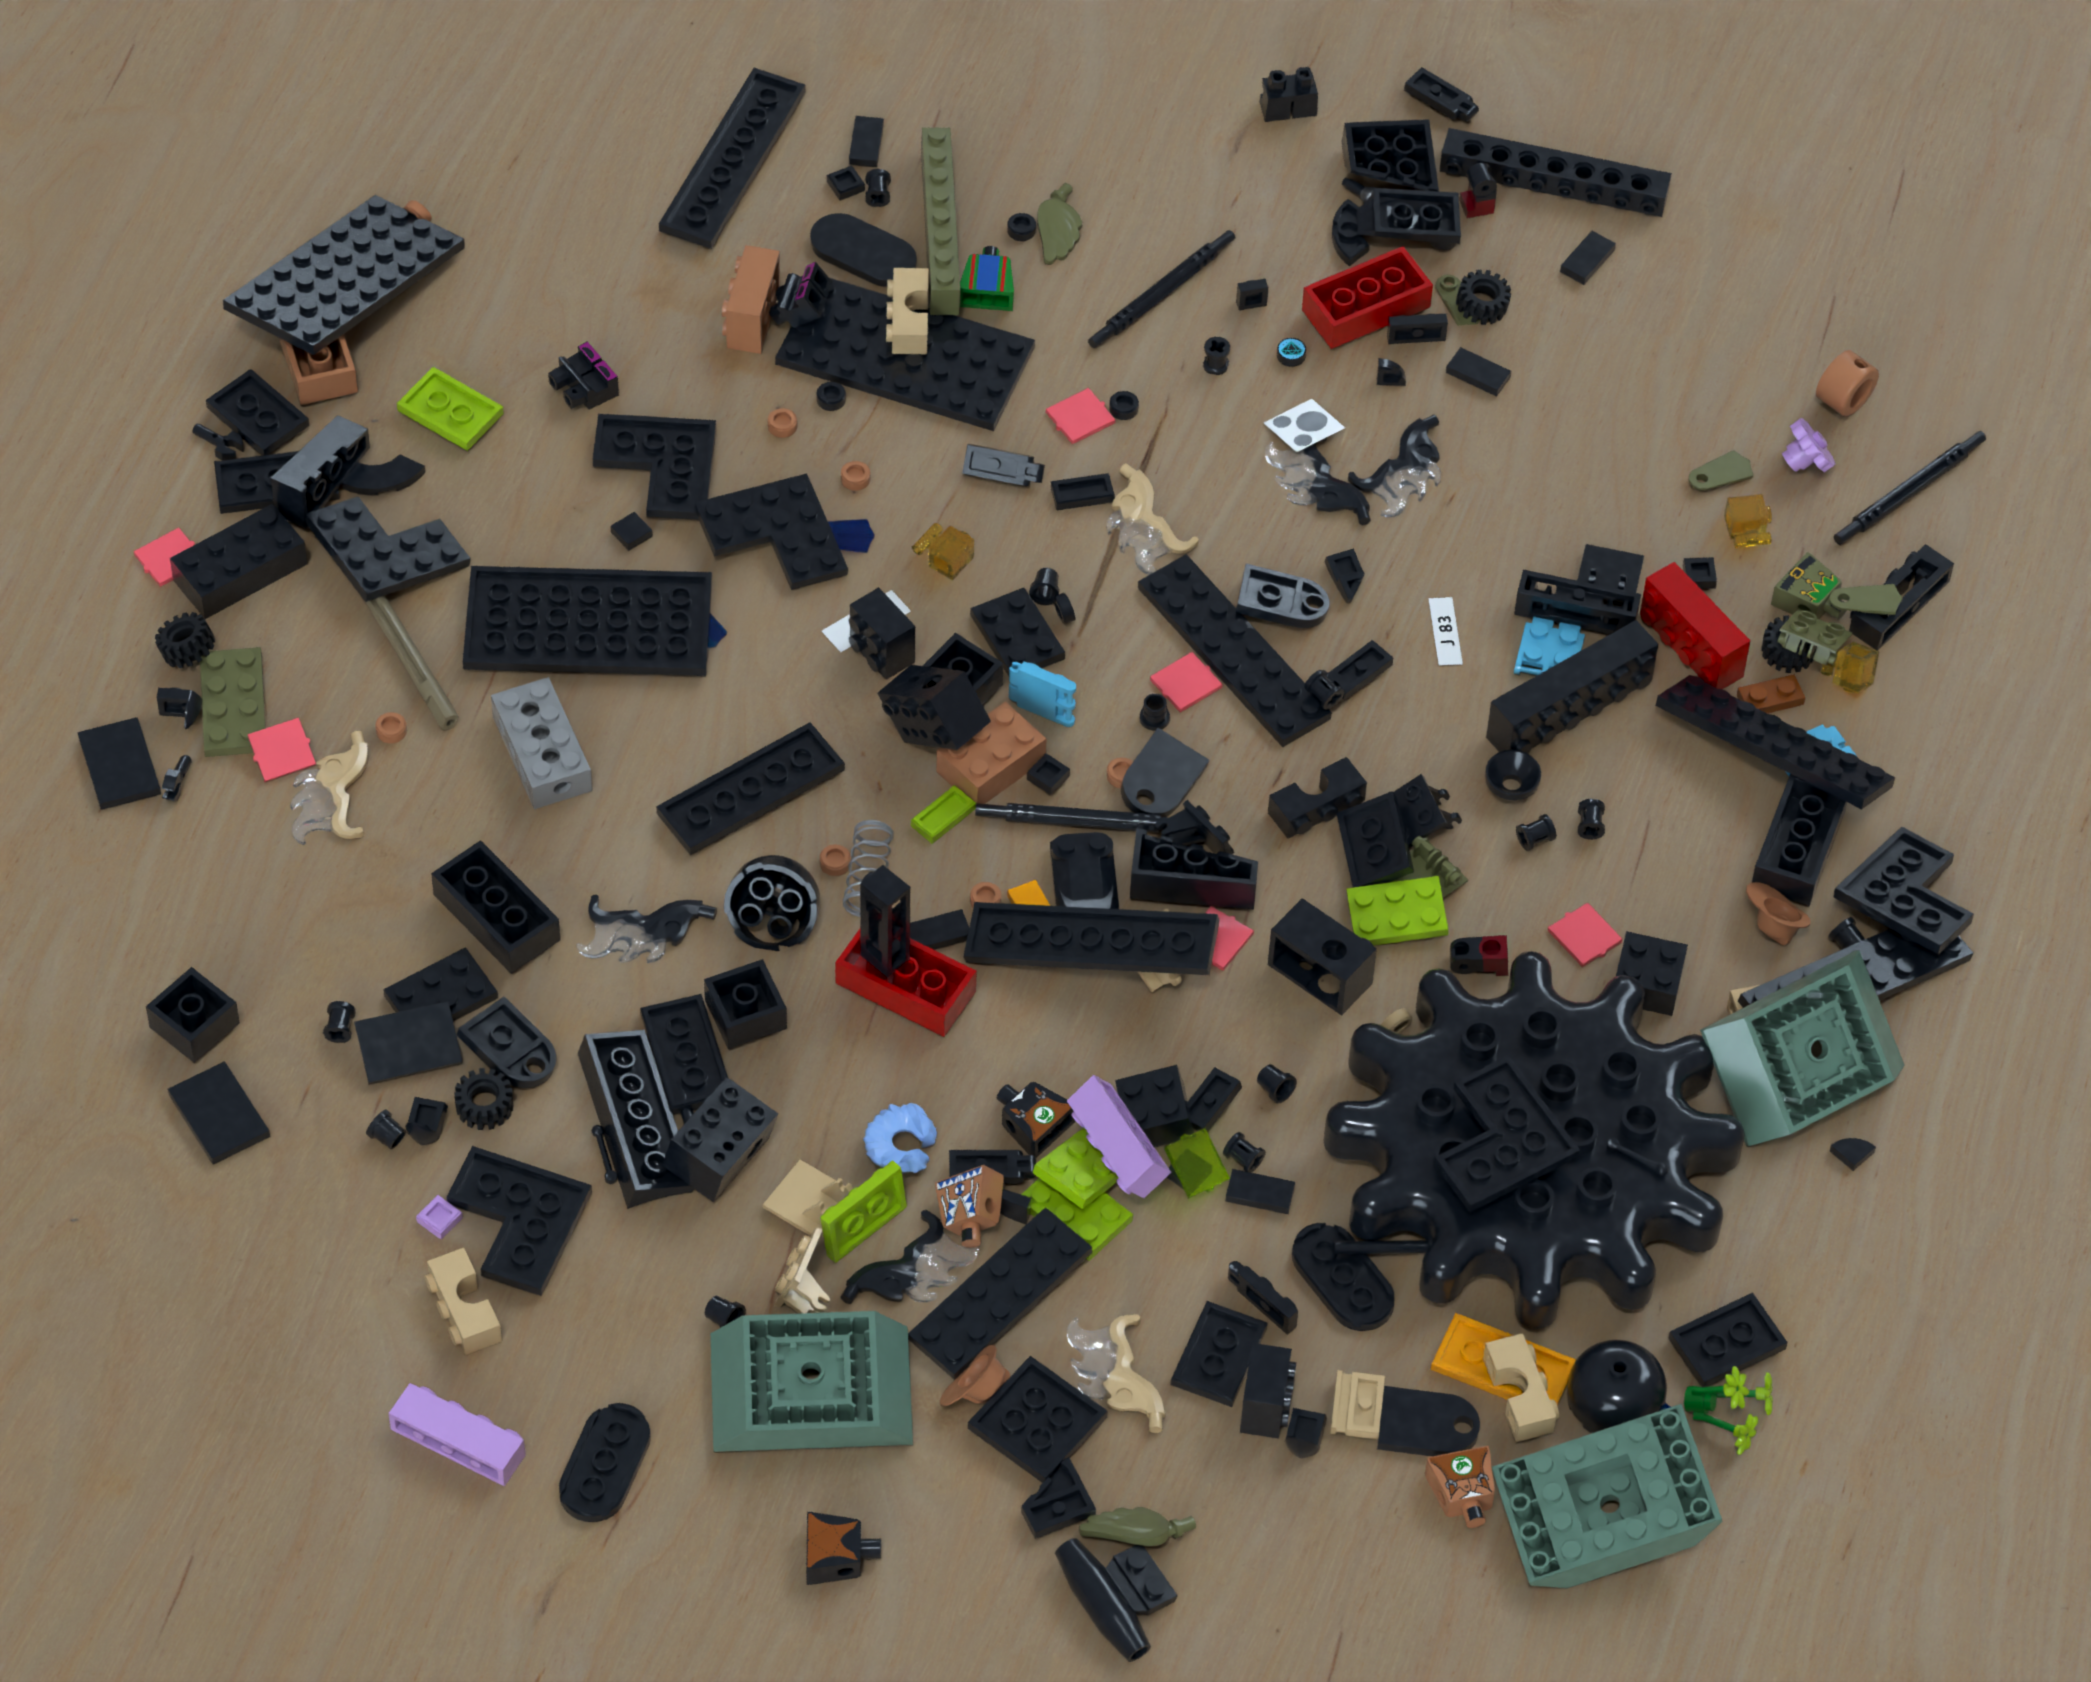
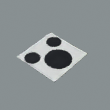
M1313 399L1264 422L1267 427L1296 452L1345 428Z

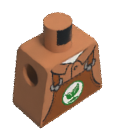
M1489 1446L1428 1457L1425 1476L1447 1517L1463 1515L1469 1528L1483 1525L1486 1522L1483 1511L1491 1509L1494 1500V1482Z

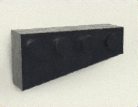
M337 415L271 477L274 505L286 520L305 529L308 527L305 523L306 513L323 508L369 450L368 428Z
M1137 828L1131 871L1130 898L1254 910L1258 861L1222 851L1214 854L1207 852L1201 845L1192 843L1190 847L1175 843L1172 837L1161 835L1160 838L1147 835V830Z

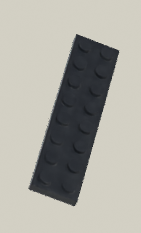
M753 68L659 222L660 232L712 249L805 94V84Z
M1187 554L1138 581V589L1203 661L1210 666L1213 672L1282 747L1331 720L1332 712L1329 709H1323L1321 701L1312 692H1307L1304 689L1305 682L1242 614L1235 613L1236 607Z
M1689 675L1657 696L1655 706L1861 810L1893 788L1895 777L1886 773L1882 768L1872 766L1860 760L1856 755L1846 753L1834 747L1830 742L1820 740L1808 734L1804 729L1794 727L1782 721L1778 716L1768 714L1756 708L1752 703L1743 702L1731 696L1726 690L1717 689L1705 683L1699 677Z
M975 902L963 957L966 963L1210 975L1220 920L1218 914Z
M1888 929L1740 994L1738 1002L1744 1008L1856 950H1860L1880 1001L1970 961L1973 952L1960 936L1956 937L1938 955L1900 933Z

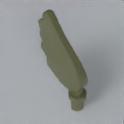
M1064 183L1058 190H1054L1050 195L1051 199L1041 203L1038 208L1037 226L1042 242L1043 260L1048 265L1053 264L1056 259L1060 261L1065 260L1068 252L1074 249V244L1078 243L1080 239L1081 217L1072 206L1066 203V198L1073 191L1072 186L1068 183Z
M1136 1507L1133 1510L1117 1508L1113 1512L1106 1511L1100 1515H1090L1087 1523L1079 1526L1080 1535L1085 1537L1106 1538L1135 1545L1157 1546L1165 1543L1170 1536L1175 1539L1182 1537L1183 1533L1196 1528V1522L1192 1516L1181 1520L1173 1519L1168 1521L1161 1514L1144 1507Z

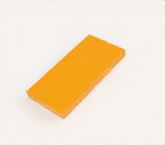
M1455 1312L1433 1359L1431 1370L1506 1400L1524 1393L1514 1384H1502L1494 1387L1483 1361L1485 1343L1513 1335ZM1526 1340L1527 1345L1532 1344L1537 1358L1535 1364L1538 1372L1542 1371L1546 1377L1548 1397L1550 1400L1554 1399L1558 1407L1568 1385L1569 1374L1576 1359Z

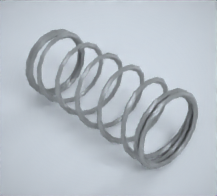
M864 820L854 827V846L851 849L852 860L848 866L850 873L846 878L848 887L844 891L843 907L846 911L860 917V908L854 906L848 900L851 897L860 896V891H855L852 887L860 884L862 879L855 876L854 873L861 870L876 871L877 869L865 867L859 864L856 859L864 856L878 857L886 862L885 867L889 866V862L884 857L891 853V848L887 844L892 841L894 832L890 826L878 820ZM864 825H877V826L865 827V828H862V829H860L859 831H857V830L859 829V827L864 826ZM867 829H880L888 832L890 837L884 841L867 840L858 833ZM860 844L886 846L888 852L883 855L869 854L862 851L858 846ZM857 848L863 854L854 858V850ZM853 862L862 867L854 871L851 870ZM852 875L860 882H856L850 885L849 879ZM847 903L859 911L853 910L847 905Z

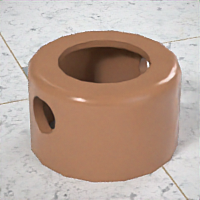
M1844 351L1831 362L1823 373L1816 388V397L1841 415H1852L1862 407L1872 394L1879 378V371L1853 351Z

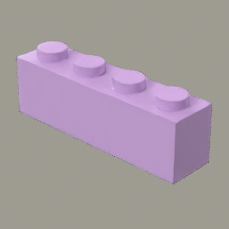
M1093 1075L1067 1100L1074 1111L1071 1114L1073 1119L1089 1133L1086 1136L1088 1141L1104 1155L1101 1158L1102 1162L1108 1169L1116 1173L1118 1176L1116 1182L1127 1194L1134 1193L1145 1198L1171 1173L1110 1083Z
M409 1383L389 1412L391 1430L504 1487L525 1457L524 1439L517 1432L511 1429L504 1430L494 1425L487 1417L483 1415L476 1416L466 1411L459 1403L455 1401L448 1402L436 1396L427 1387L422 1386L419 1388Z

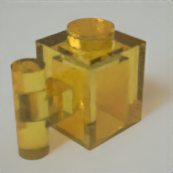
M1763 495L1727 498L1724 518L1730 539H1734L1735 548L1771 544V533H1766L1767 524L1772 521L1770 506L1765 505Z
M933 523L912 546V550L916 554L921 555L926 548L929 549V567L954 580L974 558V539L966 532L959 531L952 526H949L939 536L943 529L939 524Z
M1853 641L1837 651V660L1834 665L1828 664L1825 666L1822 664L1821 673L1826 676L1833 675L1835 668L1833 684L1843 687L1847 692L1859 694L1874 684L1879 652Z

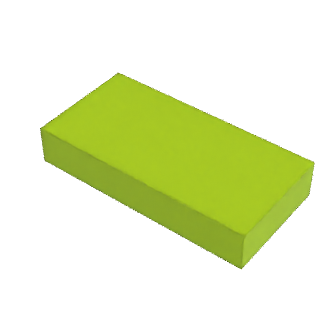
M954 785L912 818L911 827L933 844L976 809V802Z

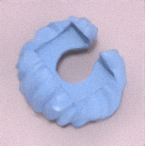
M909 1103L899 1107L889 1104L888 1109L881 1110L874 1117L873 1122L868 1123V1128L865 1129L863 1141L866 1144V1155L879 1167H885L893 1160L901 1167L902 1174L908 1172L917 1173L927 1167L926 1164L929 1162L928 1155L920 1149L910 1151L898 1150L893 1145L892 1139L899 1132H909L922 1141L921 1148L930 1147L935 1144L936 1128L926 1115L924 1109L919 1105Z

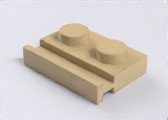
M1341 1370L1337 1371L1330 1434L1340 1432L1345 1433V1436L1378 1439L1385 1376L1358 1372L1345 1374Z

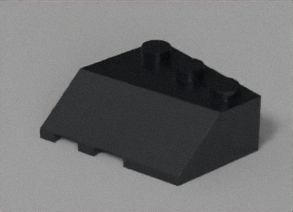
M1429 119L1346 122L1344 124L1341 143L1344 166L1350 173L1421 190L1439 191Z

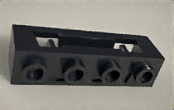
M1926 544L1918 552H1911L1904 565L1899 570L1895 568L1883 584H1895L1897 591L1902 595L1909 588L1910 582L1915 578L1913 583L1915 586L1902 597V602L1898 606L1896 614L1888 616V614L1851 611L1849 632H1852L1854 636L1878 651L1950 582L1954 563Z
M1523 569L1514 614L1529 618L1549 619L1558 624L1563 622L1581 626L1582 629L1612 634L1637 620L1641 594ZM1538 582L1556 585V593H1551L1552 586L1549 585L1545 591L1539 590ZM1604 596L1624 600L1622 606H1613L1612 598L1608 599L1607 605L1603 604Z
M882 865L875 872L866 874L860 883L861 956L886 977H889L910 959L911 887ZM900 899V902L892 909V905Z

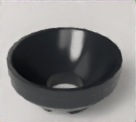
M1504 750L1492 756L1488 761L1485 779L1489 789L1500 798L1514 801L1528 798L1537 790L1541 781V768L1538 762L1526 752ZM1513 779L1520 783V787L1516 790H1510L1504 787L1503 782Z

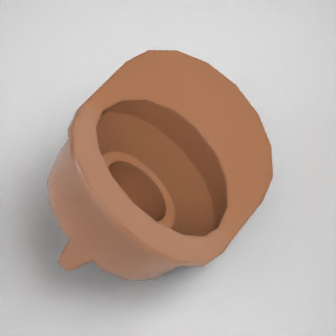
M1752 882L1747 885L1746 893L1748 898L1759 908L1757 925L1771 939L1781 945H1788L1799 928H1806L1810 925L1811 919L1808 915L1794 906L1776 889L1759 882Z
M989 1345L984 1348L969 1367L946 1388L940 1398L941 1406L953 1404L962 1397L976 1404L986 1403L1010 1378L1009 1371L996 1358L997 1348L995 1345Z

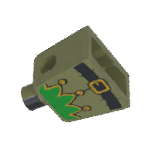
M1809 552L1774 587L1771 605L1792 615L1797 610L1809 611L1820 619L1827 612L1839 620L1847 611L1839 610L1830 603L1831 593L1841 588L1842 582L1840 578Z

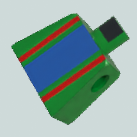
M994 246L984 247L982 255H969L960 280L959 307L1013 311L1014 286L1010 258L999 256V249Z

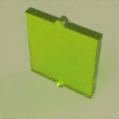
M1206 1128L1189 1136L1184 1134L1180 1137V1140L1164 1147L1188 1199L1203 1191L1211 1192L1214 1190V1186L1230 1179Z

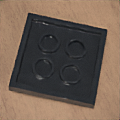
M1030 1356L968 1421V1429L1043 1483L1047 1477L1051 1478L1060 1469L1061 1462L1068 1457L1070 1458L1107 1418L1108 1411Z

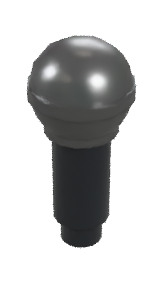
M1347 177L1342 181V185L1358 195L1363 203L1369 199L1373 188H1375L1365 187Z

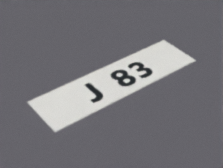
M1452 597L1428 598L1439 666L1463 664Z

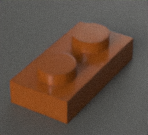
M1795 674L1739 687L1737 690L1739 700L1752 703L1756 708L1766 713L1804 705L1806 698Z

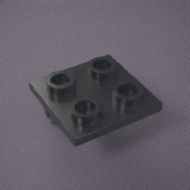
M1586 544L1577 581L1636 593L1644 555ZM1604 596V599L1606 600L1612 598L1613 601L1623 603L1624 601L1622 599Z
M1422 774L1394 791L1398 799L1409 848L1413 846L1412 842L1418 836L1425 838L1440 828L1452 829L1453 821H1456L1458 824L1462 822L1459 813L1450 814L1438 807V805H1441L1440 798L1449 800L1450 795L1446 789L1437 790L1428 786Z
M1188 800L1183 803L1184 810L1169 818H1160L1156 822L1155 827L1157 831L1163 826H1167L1161 833L1162 835L1174 838L1175 843L1186 846L1192 843L1203 842L1214 854H1217L1219 851L1229 854L1235 853L1228 842L1230 840L1228 833L1220 825L1215 827L1209 821L1210 817L1200 805L1195 808Z

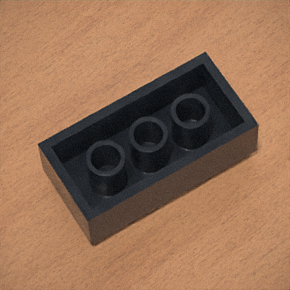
M273 503L170 558L173 581L204 619L308 564L304 540Z
M1790 774L1756 862L1752 882L1767 884L1779 891L1787 899L1810 906L1845 814L1847 802Z
M481 840L431 873L433 895L511 974L561 940L559 918Z

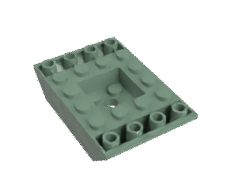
M1856 950L1700 1030L1712 1054L1713 1064L1733 1114L1744 1128L1746 1146L1791 1135L1894 1081L1905 1066L1860 950ZM1818 1040L1822 1045V1052L1819 1057L1815 1058L1811 1053V1047Z
M876 1311L743 1315L710 1333L713 1452L913 1445L908 1326ZM807 1369H816L820 1375L815 1379H807L802 1373Z
M1682 1404L1492 1467L1530 1586L1570 1588L1694 1547L1723 1522ZM1614 1500L1619 1503V1508L1613 1513L1602 1511V1506L1607 1501Z

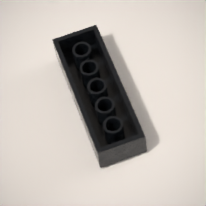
M1637 620L1629 623L1491 701L1486 738L1499 752L1519 750L1528 754L1532 748L1541 743H1548L1558 733L1574 728L1581 720L1590 715L1595 716L1599 714L1604 707L1613 702H1620L1632 691L1649 685L1653 679L1659 644Z

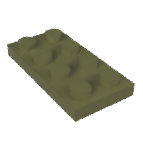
M261 647L209 651L210 654L207 657L201 656L202 661L200 662L205 757L254 753L247 735L266 728Z

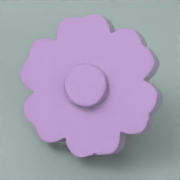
M1800 418L1790 425L1792 433L1797 439L1786 446L1787 450L1782 455L1795 472L1799 469L1804 470L1815 463L1825 473L1836 465L1833 456L1827 450L1826 446L1828 444L1818 431L1815 432L1808 422Z

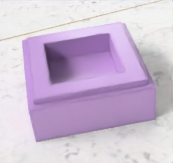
M439 1195L416 1216L417 1223L440 1239L463 1218L460 1210Z

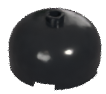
M779 855L761 856L747 862L736 872L725 894L724 911L727 913L728 919L735 929L734 933L743 942L754 948L780 951L779 945L791 947L797 943L800 944L811 933L820 911V893L811 873L797 861ZM775 888L781 889V892L775 891ZM767 914L771 916L767 924L770 935L777 939H784L790 935L797 918L799 920V927L794 935L786 940L775 943L764 942L756 938L747 926L754 927L759 925L764 915ZM777 919L785 920L788 923V925H780Z
M1627 1340L1602 1341L1586 1349L1574 1362L1569 1374L1567 1387L1569 1409L1583 1423V1428L1590 1433L1664 1410L1667 1395L1666 1376L1657 1358L1646 1348Z

